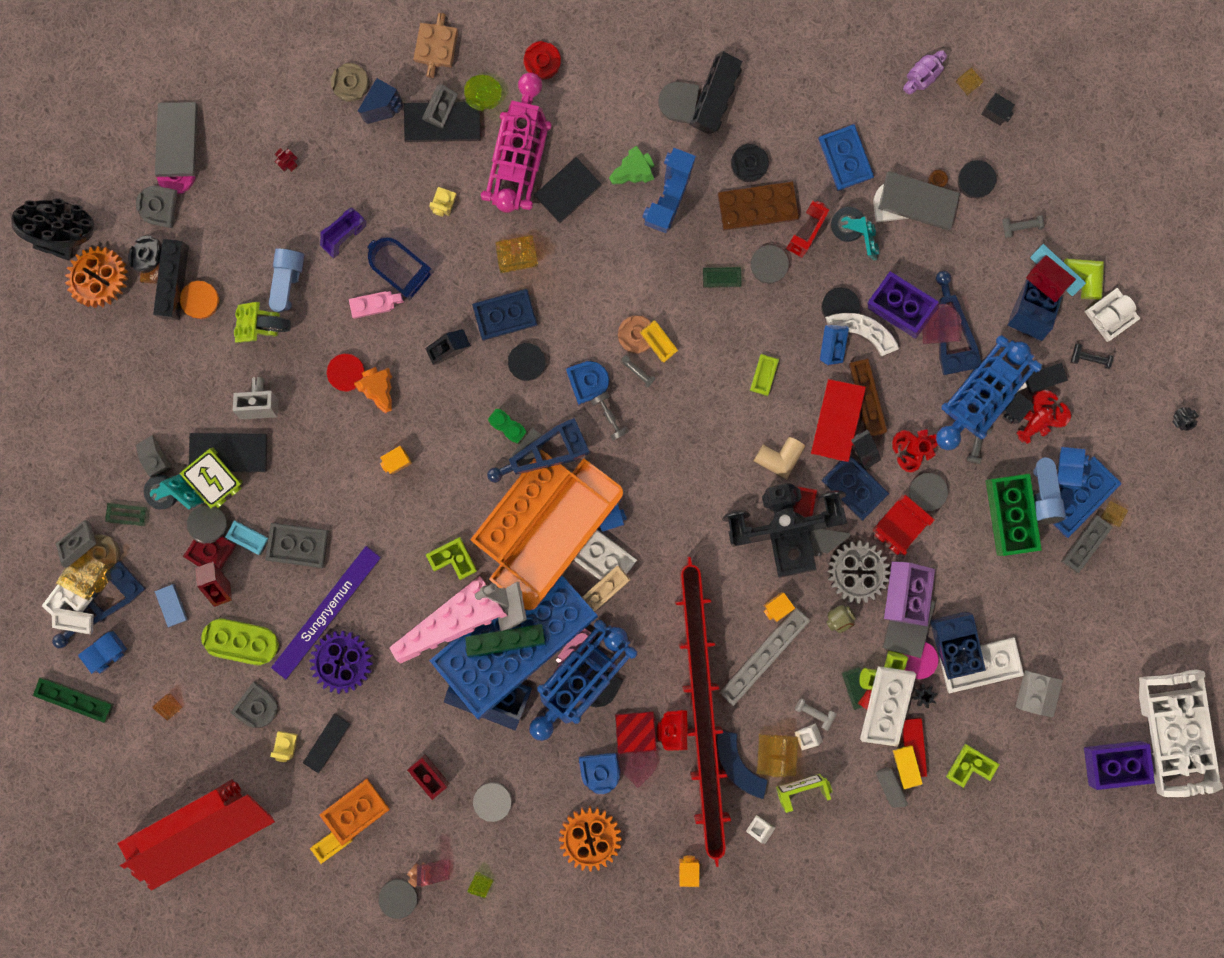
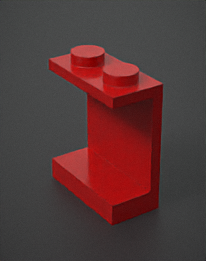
M819 201L811 202L806 213L819 221L808 241L793 235L786 247L788 251L803 258L829 212L824 203Z
M901 495L872 530L876 533L874 536L882 543L886 541L890 545L889 549L896 555L899 553L906 555V549L926 526H930L935 519L907 495Z

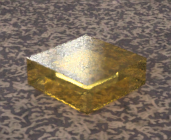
M972 67L955 81L967 96L983 83Z
M1109 501L1101 518L1116 527H1120L1128 510Z

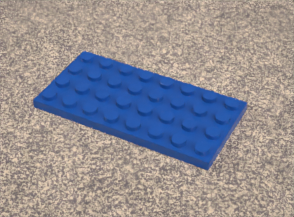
M562 575L535 609H525L527 620L511 628L515 629L542 624L545 645L469 658L467 656L465 637L500 631L499 620L496 618L492 620V623L486 626L482 624L476 627L474 631L454 639L429 660L478 720L598 617Z

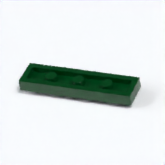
M542 624L465 637L467 656L469 658L545 645Z
M44 677L39 678L32 695L103 723L108 721L114 705Z

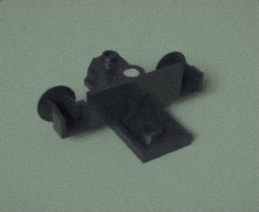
M792 483L769 486L762 496L763 506L775 514L769 525L756 528L746 527L745 519L750 517L751 514L745 510L731 511L723 516L722 521L729 522L730 531L728 532L730 543L733 547L771 539L779 578L817 571L809 531L847 524L844 507L842 508L840 501L841 498L846 496V493L840 490L822 493L817 501L825 503L826 511L820 512V515L804 517L795 513V509L802 499L799 488L795 487ZM791 550L799 551V557L796 560L789 558Z

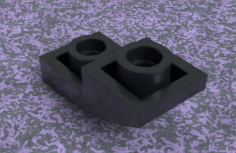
M868 430L857 434L851 440L853 449L858 454L860 463L865 470L881 460L875 442Z

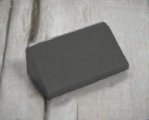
M442 84L437 85L422 120L443 128L458 94Z
M886 767L877 771L876 775L890 806L893 808L908 806L893 770L890 767Z

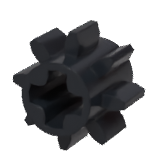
M1182 407L1174 413L1173 417L1175 420L1172 423L1176 428H1180L1181 431H1189L1196 427L1198 423L1196 418L1199 415L1195 410H1191L1190 407Z
M921 683V688L913 689L916 695L912 696V699L918 700L917 706L920 707L924 703V706L929 708L930 703H936L934 696L938 694L931 691L933 686L929 685L925 688V685ZM924 692L928 693V696L925 697L926 700L921 698Z

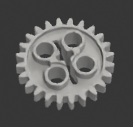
M857 541L856 546L853 542H849V548L843 544V551L836 549L838 555H831L834 562H828L832 569L827 570V572L832 573V576L827 579L834 581L830 587H837L835 593L839 594L842 592V599L848 596V602H852L854 598L856 603H860L861 598L865 603L868 602V597L875 600L874 593L881 595L879 589H886L883 582H889L885 575L891 574V572L885 571V568L890 566V564L883 563L887 557H880L882 550L875 552V545L869 548V542H865L863 546L861 541ZM847 557L853 559V565L849 568L845 565ZM867 557H870L873 562L870 568L864 565V560ZM859 567L860 570H874L875 574H859L858 577L857 574H843L841 571L858 570ZM847 576H851L853 579V584L850 587H847L844 583ZM869 576L872 579V584L866 587L864 579Z

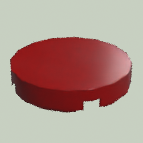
M538 41L532 43L526 49L523 63L528 73H535L541 80L552 78L558 72L561 66V56L553 44Z
M344 353L337 355L330 361L326 374L329 383L339 391L350 392L356 389L354 383L364 378L362 373L365 372V367L359 358L352 354Z

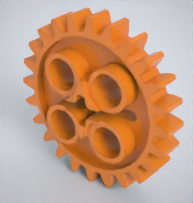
M97 246L96 251L89 247V253L82 250L83 256L76 254L78 260H71L70 262L73 264V267H67L71 271L70 274L65 275L70 279L65 282L66 285L70 286L67 291L72 293L71 297L76 299L77 302L87 307H90V305L94 308H97L98 305L104 307L105 302L111 305L112 298L118 300L117 293L123 294L120 290L121 287H127L123 283V281L129 279L124 275L128 273V270L124 268L126 263L121 261L122 258L113 250L110 251L106 247L102 249ZM86 268L90 270L97 276L101 277L102 279L110 283V285L106 286L96 278L84 272V269Z
M589 806L588 812H585L584 808L581 807L580 814L574 811V818L568 815L569 823L563 822L562 825L566 829H560L559 832L564 835L559 837V841L564 842L560 845V849H566L563 857L570 856L568 863L574 860L575 868L581 864L582 871L588 866L591 872L593 866L599 870L600 864L607 867V860L613 862L611 855L618 856L615 848H621L617 841H621L622 837L616 834H619L621 830L620 828H615L618 824L617 821L611 822L612 815L606 817V810L600 814L599 807L596 808L595 812H592L591 806ZM585 822L588 823L596 855L592 854L590 841L586 840L587 830L584 825ZM598 822L602 825V829L595 831L591 826ZM581 828L584 833L581 836H576L573 830ZM603 841L608 846L606 849L601 850L597 847V844ZM586 847L589 852L586 855H582L578 849Z

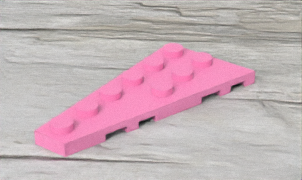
M479 576L393 644L390 650L395 659L401 664L421 655L422 651L426 649L437 648L438 644L444 641L448 643L474 631L476 627L482 624L486 626L492 623L493 619L498 617L504 618L507 614L500 604L488 598H482L481 600L475 598V593L479 592L483 586H487L485 581Z

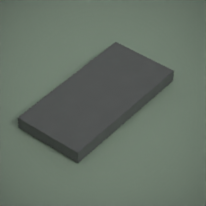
M196 102L158 103L155 175L157 177L195 176L198 112Z
M888 171L878 209L949 231L952 227L959 193Z

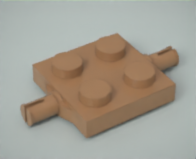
M438 13L436 24L420 23L413 60L428 66L426 76L429 78H434L436 67H452L458 29L444 25L446 15L443 13L442 15Z

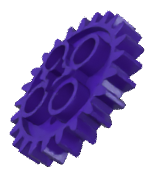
M345 630L341 631L340 636L337 631L333 632V637L330 634H326L327 640L320 638L319 640L322 645L315 644L314 647L317 651L311 652L315 658L310 659L309 662L314 663L315 666H312L310 670H316L312 677L318 676L317 684L324 682L323 689L330 686V692H333L335 688H337L338 694L342 692L343 688L345 693L349 692L350 687L353 691L356 690V684L359 686L363 685L361 679H368L365 673L372 672L368 668V666L373 664V662L368 661V658L373 656V654H367L370 647L364 648L363 645L366 641L359 642L360 635L353 638V632H350L347 636ZM332 645H337L339 647L340 651L338 655L332 653ZM345 646H348V649L343 657ZM351 651H355L358 654L356 661L350 659L349 654ZM343 657V662H345V664L340 667L338 678H335V675L340 666V662H338V660ZM327 663L332 664V673H328L325 670V665ZM345 669L351 671V679L344 677L343 672Z

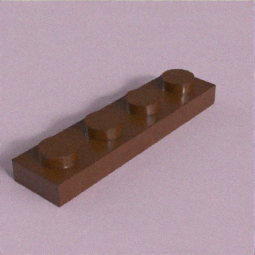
M869 359L849 363L854 385L866 387L861 408L865 430H868L871 436L887 433Z

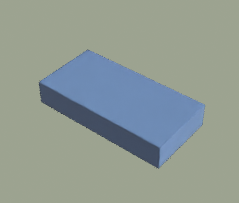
M175 584L154 591L168 627L188 620Z

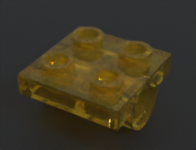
M533 235L495 242L500 273L538 266Z
M84 553L69 567L64 569L56 584L89 601L94 592L99 593L106 587L108 579L105 573L109 566Z
M759 734L757 774H767L772 777L796 776L798 737Z

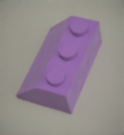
M892 562L884 619L928 626L935 569L907 562Z

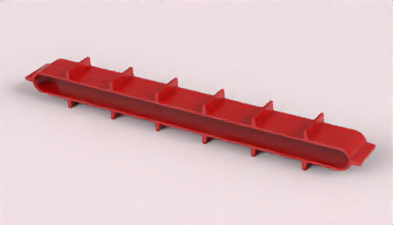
M687 557V565H684L680 570L682 600L675 601V604L683 605L686 643L678 645L680 649H687L690 685L682 686L684 692L691 693L694 728L687 729V735L694 736L697 760V771L690 772L692 780H698L701 814L694 815V820L696 824H702L707 855L714 859L716 867H719V859L724 856L726 850L723 822L731 821L728 812H722L719 778L727 777L724 769H718L715 734H721L723 730L721 726L714 725L711 691L718 690L719 686L717 683H711L707 647L715 646V643L707 641L704 603L711 602V599L703 598L700 570L697 566L692 565L691 557ZM687 567H694L696 569L721 834V846L717 850H710L707 845L683 578L684 570Z

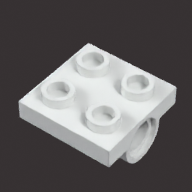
M1118 288L1084 311L1107 342L1140 319L1135 312L1136 305L1133 300L1127 295H1122Z

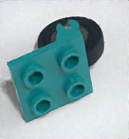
M844 207L839 209L831 220L833 234L844 242L855 241L863 235L867 256L873 261L877 260L879 247L878 243L874 241V236H876L875 225H872V222L864 217L857 208Z
M180 474L174 477L156 475L151 477L144 485V497L147 503L155 509L163 510L170 508L177 500L187 509L204 503L203 499Z

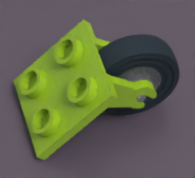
M260 302L240 304L235 312L237 318L234 329L235 343L257 341V335L278 336V332L290 331L291 321L280 318V313L259 310Z

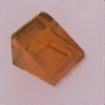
M159 265L153 271L140 273V283L157 284Z
M171 693L166 694L152 706L167 721L183 708Z

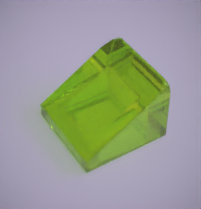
M476 872L467 893L485 898L493 879Z

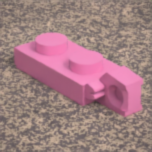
M391 291L349 299L353 319L389 312L391 309H395V304L404 303L401 293L392 295Z
M585 628L565 645L556 660L559 665L555 671L573 651L578 649L591 634L590 631ZM586 646V647L580 652V654L583 655L584 652L586 651V649L588 648V646ZM578 658L574 661L572 666H574V664L579 660Z

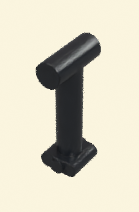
M1075 344L1070 363L1078 364L1079 359L1103 364L1106 369L1112 367L1114 356L1108 355L1106 358L1083 352V345Z

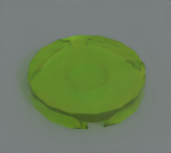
M476 75L471 77L464 86L465 100L474 109L484 111V109L489 108L490 110L499 104L502 88L495 78L488 75Z

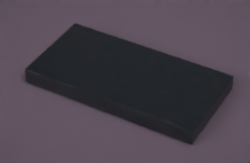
M479 101L454 102L443 128L422 120L429 103H404L405 142L481 141Z
M189 433V465L213 447L218 452L216 454L217 457L231 472H267L268 434Z

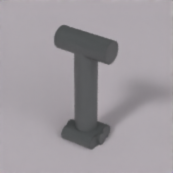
M1043 215L1037 216L1036 220L1011 224L1010 218L1002 219L1005 239L1013 237L1012 231L1038 227L1041 230L1045 227Z
M625 355L621 358V364L628 367L645 382L644 386L646 388L655 381L654 376L650 378L630 360L629 356Z
M992 427L988 429L986 434H991ZM975 436L971 456H967V462L981 463V458L978 457L983 438L980 439Z

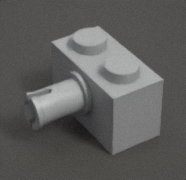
M255 377L252 378L251 392L234 393L233 412L239 419L278 417L279 399L272 391H263V378L257 377V381Z

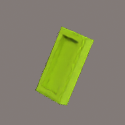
M760 354L750 387L751 392L765 396L769 395L779 359Z

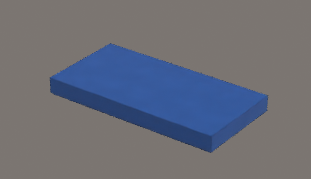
M1092 457L1088 461V466L1083 468V473H1087L1086 484L1082 485L1080 490L1060 489L1066 519L1053 525L1066 538H1069L1122 484L1096 457Z

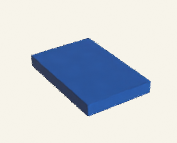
M855 124L818 138L837 191L874 178Z

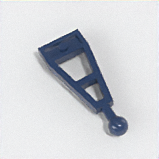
M940 271L936 275V282L941 285L943 297L939 299V359L943 375L973 370L981 365L979 350L956 295L951 296L949 288L951 274L948 271ZM951 302L958 320L946 322V303ZM961 326L970 350L946 355V328Z
M575 418L557 425L509 459V465L500 469L496 467L491 468L487 473L489 481L497 483L502 479L503 475L512 471L517 475L572 462L590 454V451ZM560 433L569 455L543 461L538 448ZM533 452L537 462L519 467L517 462Z
M118 561L102 576L89 595L93 599L83 613L90 607L97 615L93 618L94 626L132 603L146 588L121 561ZM110 580L126 598L108 610L103 611L94 600ZM66 630L64 633L56 634L52 639L54 647L59 649L66 647L69 638L75 632Z

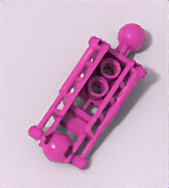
M526 73L520 77L518 89L522 94L521 102L511 101L508 111L500 113L502 121L492 158V169L487 190L481 193L482 200L492 201V205H496L504 213L519 210L520 207L526 210L533 208L530 198L536 172L539 170L547 132L552 126L551 122L546 121L542 108L532 105L533 98L542 89L541 78L535 73ZM521 119L527 120V126L523 129L517 126L518 121ZM538 130H540L539 137L537 139V132ZM518 138L523 139L522 147L515 148L514 141ZM510 151L514 152L512 162H508ZM518 153L525 154L523 165L516 163ZM497 165H499L498 174H495ZM528 172H532L530 181H526ZM494 178H495V179H496L495 190H494V194H492L491 189H492L493 181H494ZM502 180L519 183L518 192L516 193L510 188L500 190ZM524 185L528 186L526 199L522 200Z

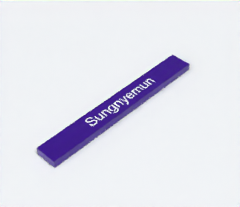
M368 546L364 547L272 665L271 669L285 680L288 679L382 557Z

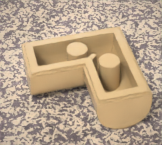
M788 437L780 453L762 444L753 461L787 480L805 445L794 438Z

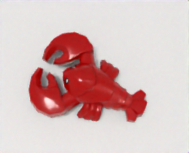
M1041 390L1037 391L1032 397L1034 413L1030 410L1026 414L1024 419L1029 422L1024 431L1018 430L1016 433L1022 443H1030V436L1038 432L1043 437L1051 432L1048 426L1062 428L1070 422V409L1063 402L1060 403L1063 412L1057 406L1055 419L1052 408H1042V405L1054 404V401H1049L1048 398L1056 401L1059 399L1053 392Z
M927 429L918 431V437L906 430L897 432L892 440L895 454L899 453L898 446L901 444L900 451H903L907 446L906 451L914 455V458L902 455L906 462L897 457V463L900 468L912 473L920 468L924 454L926 460L933 458L936 455L933 448L938 446L936 434L928 435Z

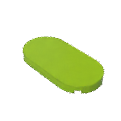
M216 619L210 622L203 629L201 636L202 644L210 655L252 665H263L270 662L276 656L279 648L277 637L270 629L229 619Z

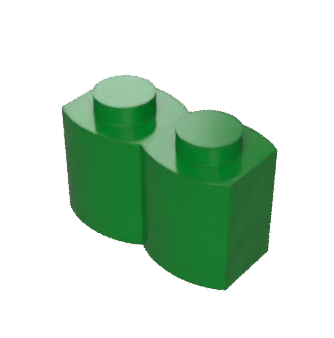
M495 409L488 418L492 427L503 432L515 444H520L528 434L520 423L512 421L503 410Z

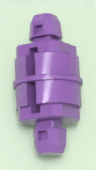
M943 50L937 51L934 55H926L915 63V66L907 74L909 81L903 88L906 94H913L916 90H924L935 82L936 78L944 70L941 64L946 60L947 55Z

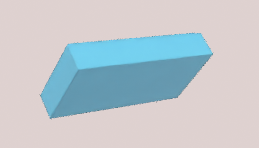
M234 520L225 537L258 555H261L268 542V537Z

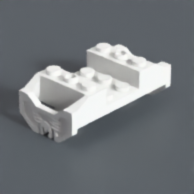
M1189 670L1162 676L1139 677L1141 712L1143 716L1148 717L1153 746L1151 756L1157 794L1164 797H1189L1190 795L1195 796L1198 793L1205 794L1204 792L1208 794L1215 793L1223 789V785L1220 782L1206 695L1205 672L1201 670ZM1190 682L1192 687L1191 689L1149 694L1148 685H1174ZM1192 772L1204 774V781L1197 784L1187 783V785L1166 786L1162 779V776L1176 774L1189 776V773Z

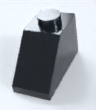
M460 329L444 334L425 349L432 365H436L462 353L471 345L464 330Z

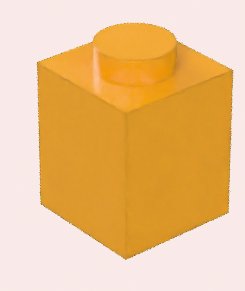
M398 446L380 457L382 460L380 463L385 473L389 472L392 475L412 464L402 446Z
M783 592L763 605L766 609L763 612L769 620L773 619L776 622L795 609Z
M683 856V859H679L680 887H699V860L695 859V856Z

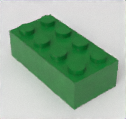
M1030 474L985 480L997 556L1042 551Z

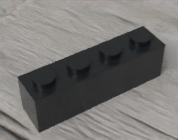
M724 51L715 55L689 124L690 126L706 134H712L720 129L722 115L728 108L729 104L727 102L729 96L735 90L734 83L741 74L742 68L740 67L743 61Z
M163 239L153 310V315L162 319H180V295L184 289L189 245L183 241Z

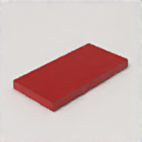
M828 379L811 454L849 462L853 447L851 440L854 439L866 387Z

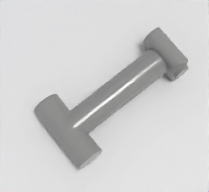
M802 698L799 699L795 707L797 712L802 710L824 722L821 728L827 731L837 715L831 710L826 715L805 704V700Z

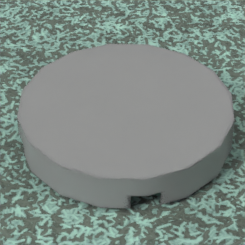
M490 782L478 788L473 798V806L480 818L485 821L495 822L503 819L508 814L512 799L510 792L504 785Z

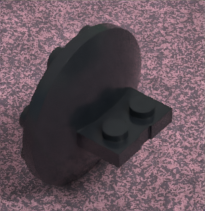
M55 198L53 200L25 201L23 205L13 212L11 225L13 231L20 238L33 244V249L50 253L69 261L73 257V247L87 242L93 236L94 220L80 205H72L70 213L65 211V204L69 203L63 199Z

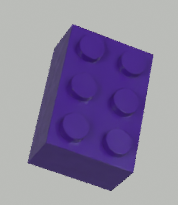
M890 271L867 304L869 310L916 339L937 311L939 302Z
M1143 741L1084 747L1088 786L1101 790L1155 783L1150 744Z

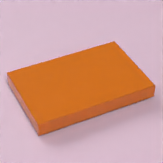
M367 778L320 813L319 816L341 846H343L388 812L390 808Z

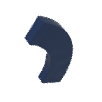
M723 730V733L717 734V749L725 772L743 791L764 799L767 779L755 775L742 763L737 750V733Z

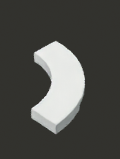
M839 313L825 317L828 325L848 326V332L867 338L876 347L880 356L899 349L892 334L870 317L855 313Z

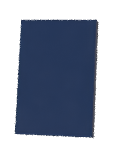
M527 289L472 304L482 341L537 326Z
M850 456L849 462L840 461L821 480L830 490H840L846 493V496L840 500L861 521L889 495L852 456Z

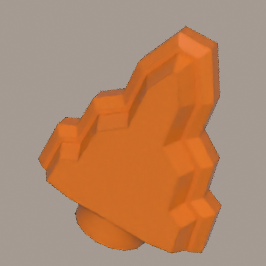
M374 367L363 372L364 378L354 383L357 390L363 392L367 399L373 400L376 406L384 413L392 411V399L389 394L392 388L390 383L392 375L389 368L378 371Z

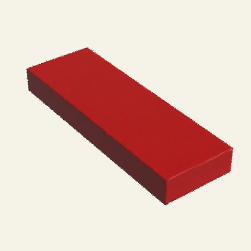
M922 718L905 719L902 729L904 747L913 746L920 776L927 777Z

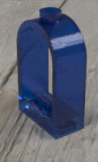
M387 237L377 241L372 240L367 246V249H369L368 262L371 268L409 301L434 273L431 267L396 239ZM392 245L398 247L421 266L404 289L389 279L375 265V256L384 246Z

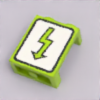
M213 447L179 473L210 509L215 505L219 508L227 501L225 497L231 493L233 496L242 489L239 485L243 483L217 457L216 454L218 452Z
M821 774L776 787L781 806L786 813L793 811L789 795L820 786L821 793L828 801L831 800L830 793H833L830 782L823 778Z

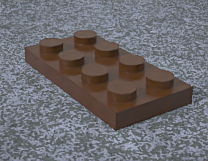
M793 181L718 192L723 231L796 221L799 219Z

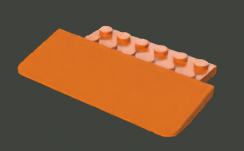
M543 450L539 451L543 461L553 459ZM534 457V459L530 462V464L537 462L536 459H535V457ZM584 458L572 473L561 464L522 473L470 539L500 564L489 580L499 588H507L516 582H520L524 609H535L623 496V489Z

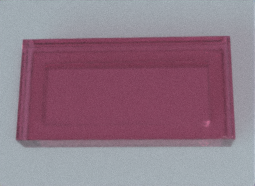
M448 859L417 866V886L422 887L450 880V860Z

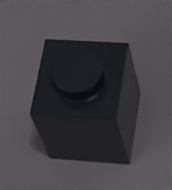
M995 93L981 115L1001 126L1004 121L1008 122L1013 116L1014 112L1011 110L1015 104Z
M1020 393L1014 395L1015 398L1002 412L1004 415L1002 418L1010 424L1020 423L1034 406L1033 403Z

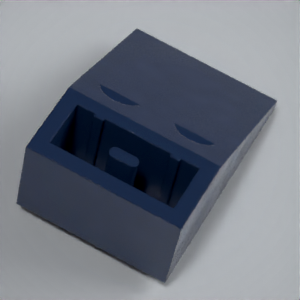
M1026 279L1011 312L1007 326L1043 341L1053 329L1062 296L1054 302Z
M965 611L930 620L934 641L948 680L986 671L972 613Z

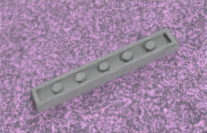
M795 607L720 690L719 694L734 706L810 622V619Z

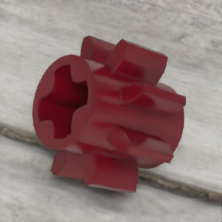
M280 148L274 154L277 157L274 162L284 172L287 169L292 172L298 166L295 163L298 158L288 148L285 151Z

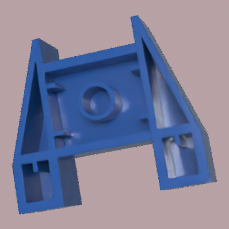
M673 148L672 153H667L664 164L667 165L663 189L664 197L660 196L657 204L652 202L650 208L646 207L642 217L645 219V226L663 233H667L671 229L672 222L688 185L695 162V155Z

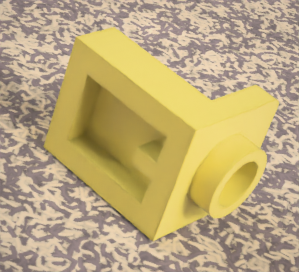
M438 187L433 202H430L429 205L431 210H433L432 213L441 217L444 214L449 216L457 194Z
M278 731L274 751L271 752L270 757H274L279 762H287V760L292 759L298 735Z

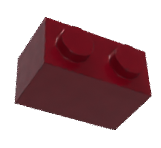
M1047 255L1034 266L1026 277L1027 280L1054 302L1076 280V278Z
M214 562L195 568L197 587L214 607L232 601L230 582Z
M426 754L407 770L431 800L437 797L450 784Z

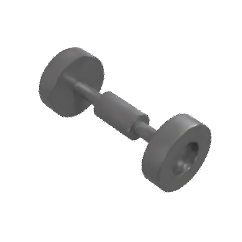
M605 392L592 399L591 403L593 406L601 403L605 410L603 413L616 430V433L610 436L612 441L627 434L629 430L627 427L619 430L615 422L616 418L604 402V400L610 397L608 392Z

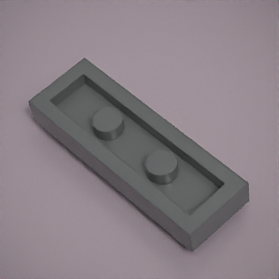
M1095 515L1061 562L1076 573H1079L1113 526L1098 515Z

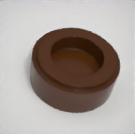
M935 170L928 177V183L944 188L948 182V176L942 170Z

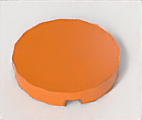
M205 281L189 283L184 287L180 295L181 308L187 315L196 319H205L212 316L216 312L220 300L216 289Z

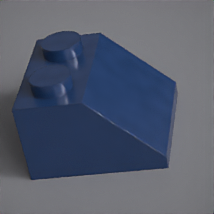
M376 78L359 107L358 113L366 124L392 118L395 113L398 114L402 109L403 101L396 88Z

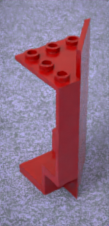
M231 779L208 794L118 842L117 844L126 859L119 866L123 869L128 867L132 870L131 875L140 882L145 880L147 887L152 891L275 823V821L249 794L242 797L239 784Z

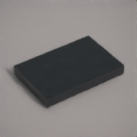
M575 157L537 191L534 197L560 224L597 191L602 184Z

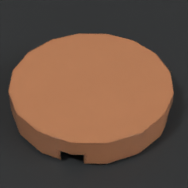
M631 316L621 323L618 330V339L623 349L630 353L639 354L651 348L639 333L651 323L650 320L644 316Z

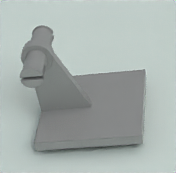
M516 582L507 588H497L495 583H491L489 586H483L479 592L475 593L477 600L488 598L500 604L507 614L504 618L498 617L500 631L509 630L527 620L520 582Z

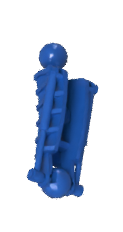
M1003 335L997 337V345L978 368H975L949 402L941 406L942 410L954 419L955 422L951 426L943 427L937 432L936 441L940 448L944 450L957 448L961 442L960 433L964 428L976 437L984 439L987 436L988 429L1015 398L1014 395L1034 371L1039 372L1042 369V364L1033 360L1034 355L1031 354V348L1026 343L1015 342L1014 340L1008 342V339ZM1001 347H1005L999 356H994ZM1007 354V359L1011 364L1015 366H1022L1018 370H1016L1007 362H1005L1003 360V357ZM1029 365V371L1022 378L1021 372ZM988 376L995 379L991 384L985 381ZM997 382L1004 386L1000 392L994 388ZM1012 383L1017 384L1014 389L1012 388ZM980 393H985L988 398H982ZM968 407L975 408L976 413L970 412Z
M597 620L594 623L595 629L578 649L569 655L545 684L538 686L537 691L540 693L542 704L549 711L545 716L536 717L531 721L529 731L534 739L544 741L550 738L553 733V723L557 718H560L565 724L570 722L578 724L582 720L581 716L610 684V680L628 659H635L638 651L629 646L631 642L628 640L627 633L622 628L612 627L611 625L606 627L604 622ZM599 631L603 632L594 644L590 643ZM603 640L609 650L617 652L612 659L597 648ZM586 646L589 647V649L583 655L580 654V652ZM625 651V657L616 665V660ZM578 658L579 660L574 664V666H572L574 661ZM586 662L591 667L583 674L579 671V668ZM611 667L614 668L608 676L605 674ZM567 669H568L569 671L567 672V674H566L564 677H562V675H563V674L567 671ZM595 670L598 674L591 681L588 676ZM577 678L583 681L581 689H577L574 686V681ZM558 681L559 683L555 686V688H552V686ZM564 693L569 694L571 697L569 704H565L562 701Z

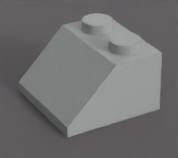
M1025 670L1015 707L1038 715L1054 717L1063 680Z

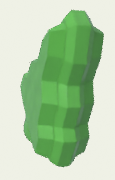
M635 146L628 151V156L622 160V165L613 171L609 179L612 184H624L628 181L633 183L640 181L644 183L654 180L651 171L654 163L648 153L643 155L639 148Z

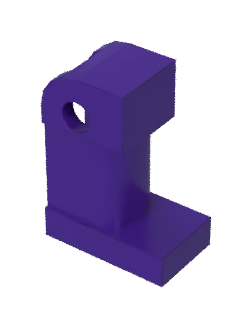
M349 208L329 227L320 232V246L334 259L339 255L340 245L352 234L358 235L366 227L367 221L354 208Z

